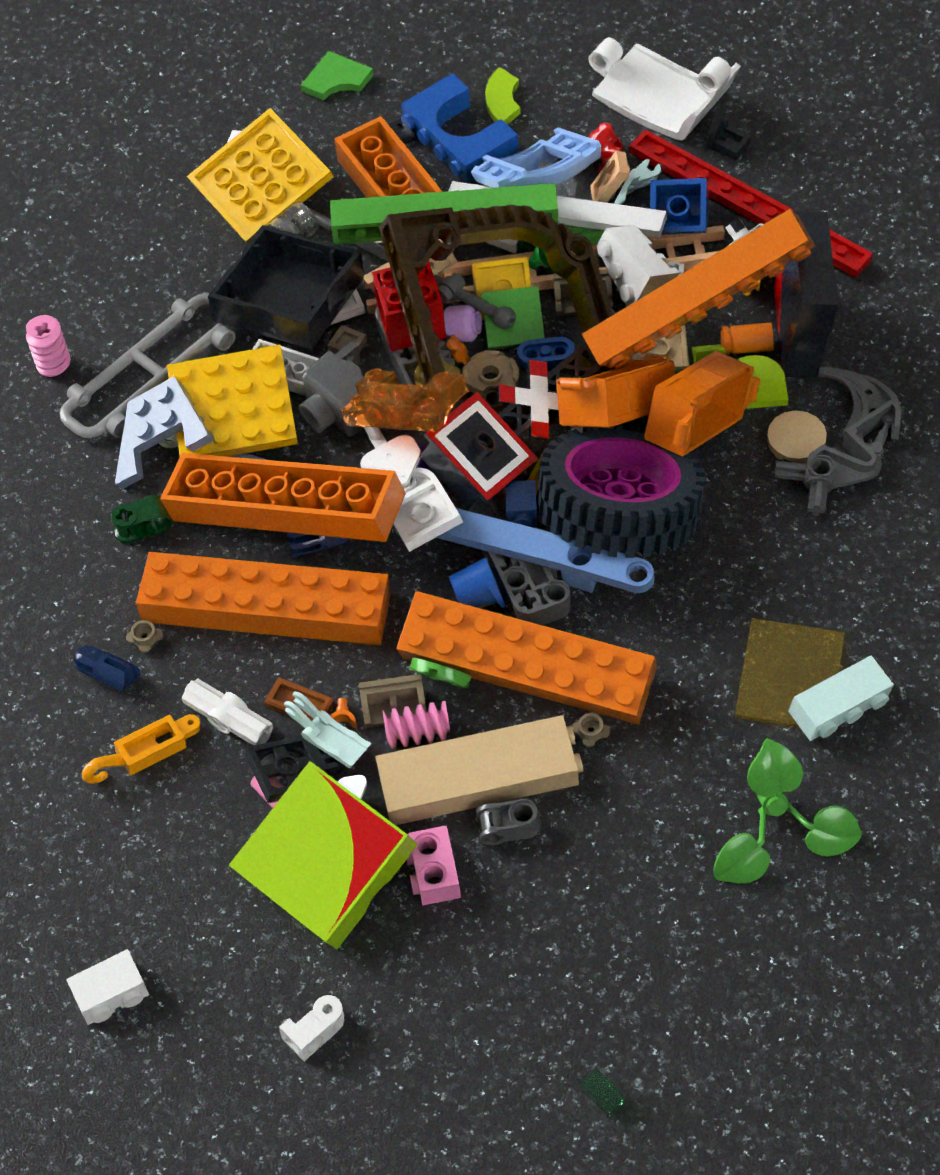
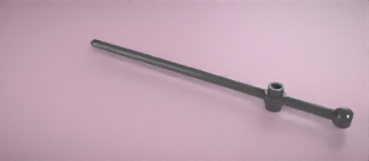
M303 204L293 210V212L332 232L330 218ZM375 242L354 243L389 262L385 247ZM453 273L444 279L438 275L434 276L442 303L446 304L448 301H453L457 298L493 317L495 324L500 328L508 329L514 325L516 314L512 308L506 306L498 308L462 289L466 284L463 277L459 274Z

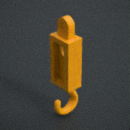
M189 714L174 721L172 716L168 715L115 741L116 754L101 756L91 760L82 771V779L87 784L102 782L108 778L106 771H102L97 775L93 774L99 769L113 766L125 767L131 776L185 749V739L200 731L199 718L196 715ZM167 733L171 734L172 738L160 744L155 740Z

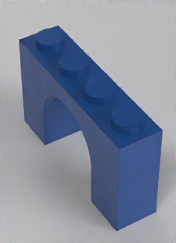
M453 73L401 103V121L417 135L419 141L424 146L427 145L434 152L439 161H444L449 166L454 176L460 177L465 183L475 180L471 171L475 166L479 167L483 164L482 157L484 155L498 159L519 153L518 134L502 119L470 136H454L441 129V126L446 121L470 107L469 88Z

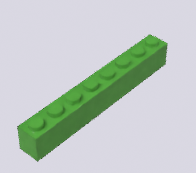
M556 183L330 200L333 242L338 245L383 241L379 226L388 214L452 207L453 211L489 208L491 206H506L507 204L516 206L526 205L534 210L548 213L552 220L558 224Z

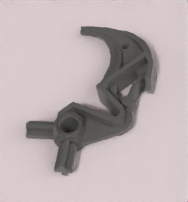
M829 367L819 368V376L829 377L841 382L851 393L854 403L853 412L842 433L844 436L842 446L852 456L826 445H821L809 454L806 464L776 461L774 477L804 481V486L809 490L807 511L813 512L814 516H819V513L826 512L827 494L832 489L869 481L880 474L882 468L880 458L884 452L883 445L888 436L887 431L889 428L892 427V442H898L902 412L896 394L878 379L849 370ZM883 425L882 430H879L873 443H864L863 437Z

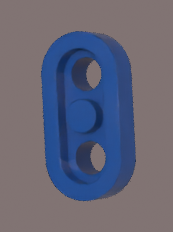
M566 337L527 340L518 346L517 360L519 365L525 369H528L529 360L547 362V368H553L574 352V344Z

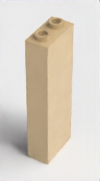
M560 715L375 756L389 821L394 825H400L477 808L488 803H499L579 785L578 773L583 772V765L580 754H574L571 746L576 744L572 726L566 727L564 716Z

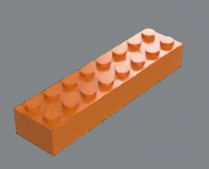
M789 209L582 333L599 365L609 368L615 367L616 369L622 368L631 362L630 357L637 352L645 354L657 346L655 342L663 337L670 339L682 331L681 326L690 321L692 324L703 320L708 316L706 311L715 306L720 309L733 301V295L740 291L744 294L759 286L758 280L767 275L769 278L777 276L785 270V264L792 260H795L796 263L804 260L812 254L810 250L816 246L799 216Z
M182 453L160 500L171 519L177 522L386 542L406 493L396 472L392 470Z
M149 552L136 606L141 620H148L155 624L381 646L391 590L388 574Z
M418 591L415 592L396 647L402 659L412 661V658L430 661L472 676L473 679L637 725L640 724L657 669L655 656Z

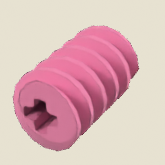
M41 315L31 319L26 324V339L37 371L46 377L60 375L68 368L71 360L60 323L56 318L49 315Z
M442 701L440 711H438L434 703L429 704L428 712H425L422 705L419 704L415 714H412L409 706L404 707L403 716L399 715L396 708H392L391 716L387 718L383 710L386 738L391 749L396 748L397 739H400L403 746L407 747L410 737L413 738L416 745H420L422 735H425L429 743H433L435 733L439 735L441 741H446L447 732L450 731L446 701Z

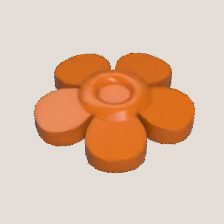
M451 335L447 341V346L451 351V358L453 357L457 363L462 362L464 365L465 363L467 365L470 361L467 347L455 335Z

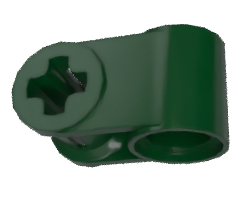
M150 495L141 500L116 507L111 513V521L116 526L114 532L117 540L128 544L166 532L171 527L172 521L160 500L161 497ZM122 513L125 515V520L122 519ZM127 528H130L131 535H128Z

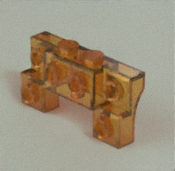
M377 368L366 372L365 377L355 384L358 395L350 399V403L341 409V413L346 426L437 432L445 425L450 410L468 392V388L463 374L440 372L434 375L427 385L399 384L395 371H382Z

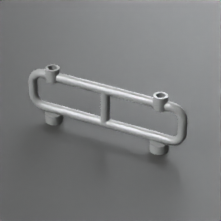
M209 293L196 295L188 302L182 298L175 300L171 307L173 312L171 316L84 387L78 383L71 385L67 391L69 399L62 405L60 410V419L63 424L82 438H95L106 431L115 438H122L128 401L169 379L167 366L162 368L143 353L182 320H190L198 307L205 304L209 305ZM218 323L170 364L190 361L210 344L220 351H226L234 343L235 333L230 330L231 326ZM133 361L154 375L152 379L94 426L86 427L71 416L75 408L87 405L92 394Z

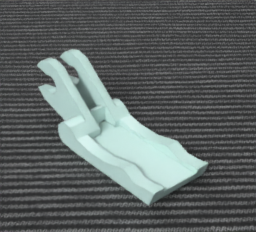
M646 159L636 169H632L614 204L621 205L624 203L627 194L650 185V180H657L661 171L660 165L658 164L653 171L647 169L650 159Z
M294 692L292 694L295 697L294 703L286 701L283 705L287 707L285 712L305 728L301 733L302 737L348 768H351L371 743L336 722L325 711H319L302 693ZM301 709H302L303 711H305L308 715H310V716L313 718V720L311 721V720L301 711Z

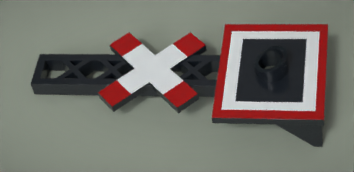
M586 342L548 373L547 362L529 360L528 389L499 384L497 387V404L508 406L498 414L476 392L424 434V437L430 443L420 457L468 510L480 499L487 503L538 459L519 436L529 429L530 439L544 441L549 439L548 412L559 413L556 380L560 378V373L569 374L571 378H579V376H581L580 378L593 376L603 366L598 364ZM583 355L593 367H579V356ZM521 407L529 408V415L521 414ZM504 421L513 422V430ZM479 440L484 441L488 448L484 447Z

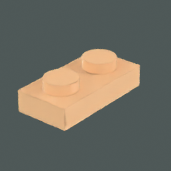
M616 150L590 185L592 201L608 203L610 199H613L620 185L628 179L630 167L628 166L625 152Z

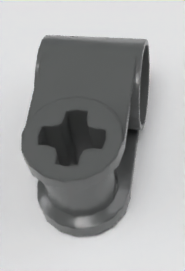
M528 799L488 803L476 809V817L480 819L482 830L479 838L480 842L484 845H498L508 841L529 839L534 837L540 829L536 804ZM523 816L531 817V819L526 822L517 821L520 817Z

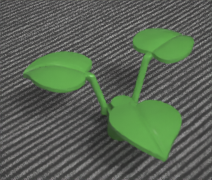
M766 738L759 753L751 763L747 774L748 785L756 793L762 806L758 809L760 815L759 839L756 842L755 838L749 833H742L732 837L718 854L714 864L713 875L719 881L749 883L759 879L766 872L770 863V856L767 850L761 846L765 843L767 814L770 816H781L786 810L789 811L807 829H810L805 838V844L813 853L820 856H835L848 851L860 840L862 831L855 816L848 809L841 806L823 808L815 815L814 824L807 821L792 806L791 802H788L784 793L799 787L803 778L802 766L789 749L776 741Z

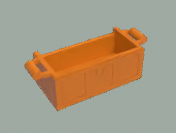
M715 351L656 385L644 439L683 457L743 418L744 410L751 402L756 400L760 378L753 376L754 367Z
M646 354L642 358L631 359L630 363L619 369L586 378H558L556 385L560 425L610 428L649 415L655 386L675 375L674 361L670 360L667 354Z

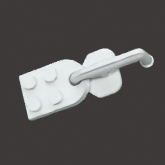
M370 408L361 409L357 416L358 421L363 424L375 449L363 456L360 466L361 468L392 470L396 472L406 495L393 525L408 551H412L463 523L460 514L435 474L425 468H416L422 452L411 436L402 435L387 442L376 423L374 411Z

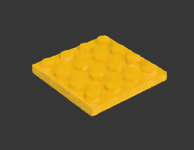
M269 108L187 177L245 243L248 244L262 225L274 227L334 176L280 117Z
M281 344L167 365L168 378L176 377L182 382L195 404L194 408L204 419L203 423L207 430L214 436V441L195 451H191L185 445L184 431L176 433L180 456L182 453L229 457L298 444Z

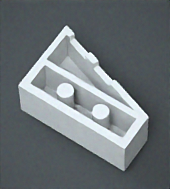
M636 225L606 228L596 246L598 254L602 257L609 275L614 280L621 299L625 302L626 306L631 305L676 278L680 273L676 268H670L665 263L666 257L662 253L657 254L651 248L653 243Z

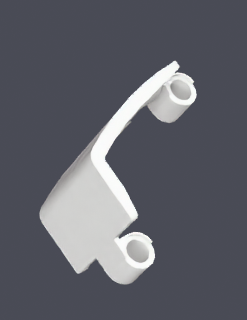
M605 38L588 58L591 67L605 77L594 89L593 97L627 118L676 140H684L728 90L741 67L738 63L730 67L724 59L714 57L697 74L640 44H635L621 60L623 55L622 47L612 38Z

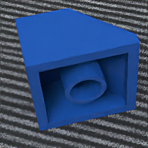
M706 178L650 180V209L666 211L667 214L661 235L707 232L709 188Z

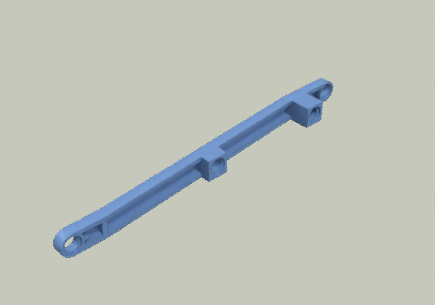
M246 453V454H240V455L229 456V457H239V458H251V459H263V460H267V459H264V458H261V457H257V456H254V455H251V454H247V453ZM458 508L456 509L463 523L436 537L561 570L562 579L568 586L590 593L593 592L597 582L633 593L646 592L654 584L653 566L642 558H626L625 553L618 552L617 557L608 556V550L601 549L600 554L592 553L591 546L586 545L584 549L575 547L576 540L573 539L567 543L561 539L562 535L560 534L554 535L552 532ZM635 570H643L647 573L646 579L641 582L633 581L630 575Z

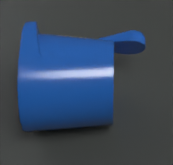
M486 557L449 576L459 603L477 608H483L499 603L502 608L506 607Z

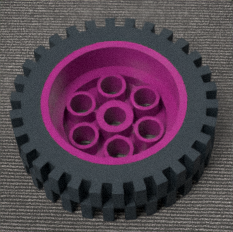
M616 425L614 429L598 428V430H594L592 427H583L582 433L577 429L569 431V436L561 434L557 437V442L552 440L548 444V448H545L543 451L536 495L537 513L539 516H542V522L545 526L551 525L550 531L554 535L562 533L561 539L567 543L573 539L576 540L575 547L584 549L586 545L591 546L592 553L600 554L601 549L609 551L608 556L617 557L618 552H625L626 558H634L635 552H640L642 557L651 556L652 550H655L658 554L666 553L667 546L674 550L679 547L680 542L685 544L689 540V536H693L696 532L706 481L704 468H700L701 462L698 458L693 459V452L682 457L645 440L644 433H640V427L632 426L631 431L623 430V425Z

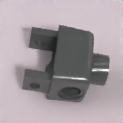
M351 341L336 354L327 351L303 373L302 380L306 401L299 405L300 415L307 425L317 433L323 432L332 424L344 435L352 437L364 429L363 424L357 418L361 409H372L376 420L381 416L380 408L398 394L396 375L389 371L373 385L362 376L361 368L358 367L361 363L358 345Z

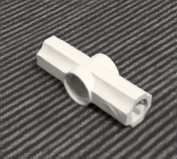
M198 678L194 681L191 680L185 688L182 696L183 703L207 717L210 724L220 732L225 734L232 732L253 746L266 743L269 740L273 730L272 722L248 709L245 702L231 692L223 694Z

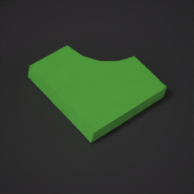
M328 51L303 81L301 91L321 100H325L331 94L339 91L352 90L361 92L373 77V68Z

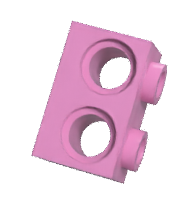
M447 825L408 833L418 844L406 859L407 865H414L416 872L415 875H410L413 895L420 894L422 906L461 898ZM428 848L436 850L434 853L429 855L421 853L423 850ZM434 877L442 879L437 884H430L427 882L429 879Z

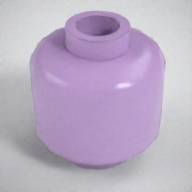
M470 305L448 306L444 310L447 341L451 335H455L461 342H472L481 333L482 317L480 312L476 311L474 307Z

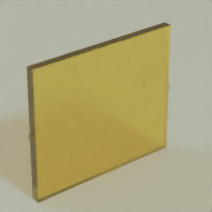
M752 618L735 717L774 723L780 726L799 727L788 712L793 698L839 673L845 632Z

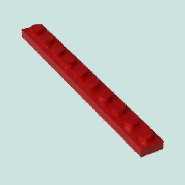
M646 129L629 145L630 154L643 161L650 159V165L656 167L659 164L661 171L675 179L706 178L710 198L757 224H765L791 209ZM829 229L833 266L857 278L872 261L873 253Z

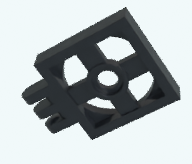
M302 735L246 747L245 757L267 803L279 801L298 777L299 771H302L309 761L329 776L339 774L343 770L340 762H337L338 760L318 747L311 746ZM288 752L296 753L302 757L296 758L289 755ZM273 753L276 759L275 763L262 766L260 763L262 759ZM290 764L293 770L284 771L281 765ZM281 776L286 779L289 786L276 788L271 785L268 778Z

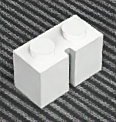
M128 949L66 979L88 1025L93 1022H103L111 1017L112 1013L116 1012L115 1008L120 1006L121 1008L133 1007L149 995Z

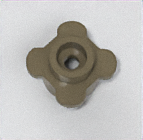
M148 620L136 622L132 626L131 631L126 635L127 642L138 646L139 651L142 653L149 652L151 646L163 638L162 630L159 628L155 629L154 625Z
M594 712L583 715L578 722H574L572 725L574 734H578L581 737L582 743L586 747H593L597 740L607 738L610 734V728L604 725L602 718ZM593 728L594 731L589 732L588 729Z

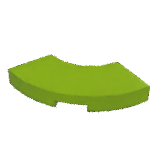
M501 67L491 75L486 86L485 98L488 113L493 121L497 122L502 119L508 125L521 114L520 106L513 99V94L519 87V79Z

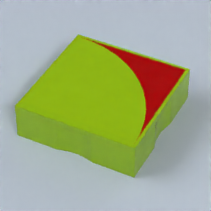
M309 761L229 866L337 950L364 916L377 892L390 882L418 844L408 834Z

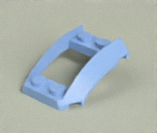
M556 128L554 130L555 136L548 141L539 140L534 145L517 154L498 159L484 155L482 157L483 164L479 167L475 166L471 173L477 182L492 188L559 184L574 177L601 157V144L597 140ZM558 158L563 159V160H561V161H559V162H557V163H555V164H553V165H550L551 163H553V162H554L555 160H557Z

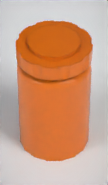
M772 323L732 325L730 328L722 326L720 341L725 349V355H730V353L745 354L773 351Z

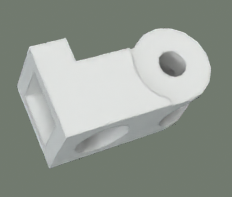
M326 995L320 997L314 1003L313 1010L296 1024L288 1018L279 1026L282 1039L303 1061H306L343 1026L344 1014L342 1004L335 996Z

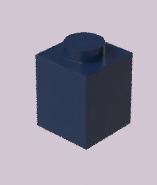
M536 480L511 481L505 487L506 520L532 528L537 527Z

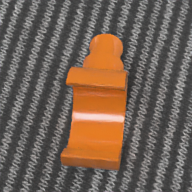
M339 698L336 711L330 717L338 723L348 722L357 729L355 716L349 712V707L347 706L348 700L346 698Z

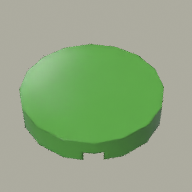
M412 658L409 667L411 671L417 674L451 683V685L462 688L469 687L472 676L458 670L418 658Z

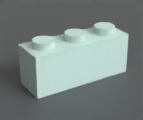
M871 655L796 695L788 712L810 741L819 736L826 738L834 733L838 726L844 722L851 724L857 721L866 710L870 708L877 710L889 701L888 696L894 684Z

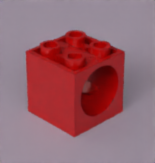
M428 260L426 266L417 277L425 304L430 308V321L433 332L437 334L440 340L446 338L443 303ZM391 268L373 271L372 278L377 310L390 351L412 347L413 344Z

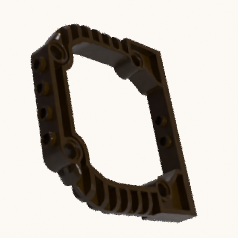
M513 204L453 211V208L449 207L388 214L379 226L435 424L439 423L476 392L485 401L492 404L493 410L497 414L508 405L497 404L498 386L491 385L481 391L469 385L458 376H446L438 349L439 339L437 334L433 332L430 321V308L425 304L417 277L430 258L435 261H443L458 245L505 239L526 241L543 249L551 269L558 276L567 280L582 333L615 314L608 300L607 286L600 274L599 260L594 254L590 241L581 234H572L563 223L558 225L544 211H537L526 205L516 206ZM583 355L579 357L580 367H593ZM603 366V367H602L597 373H595L594 375L600 374V373H603V372H607V371H610V370H614V369H616V368H615V367L609 368V367ZM521 407V414L529 415V408ZM548 412L549 425L559 424V413ZM504 421L513 430V422Z

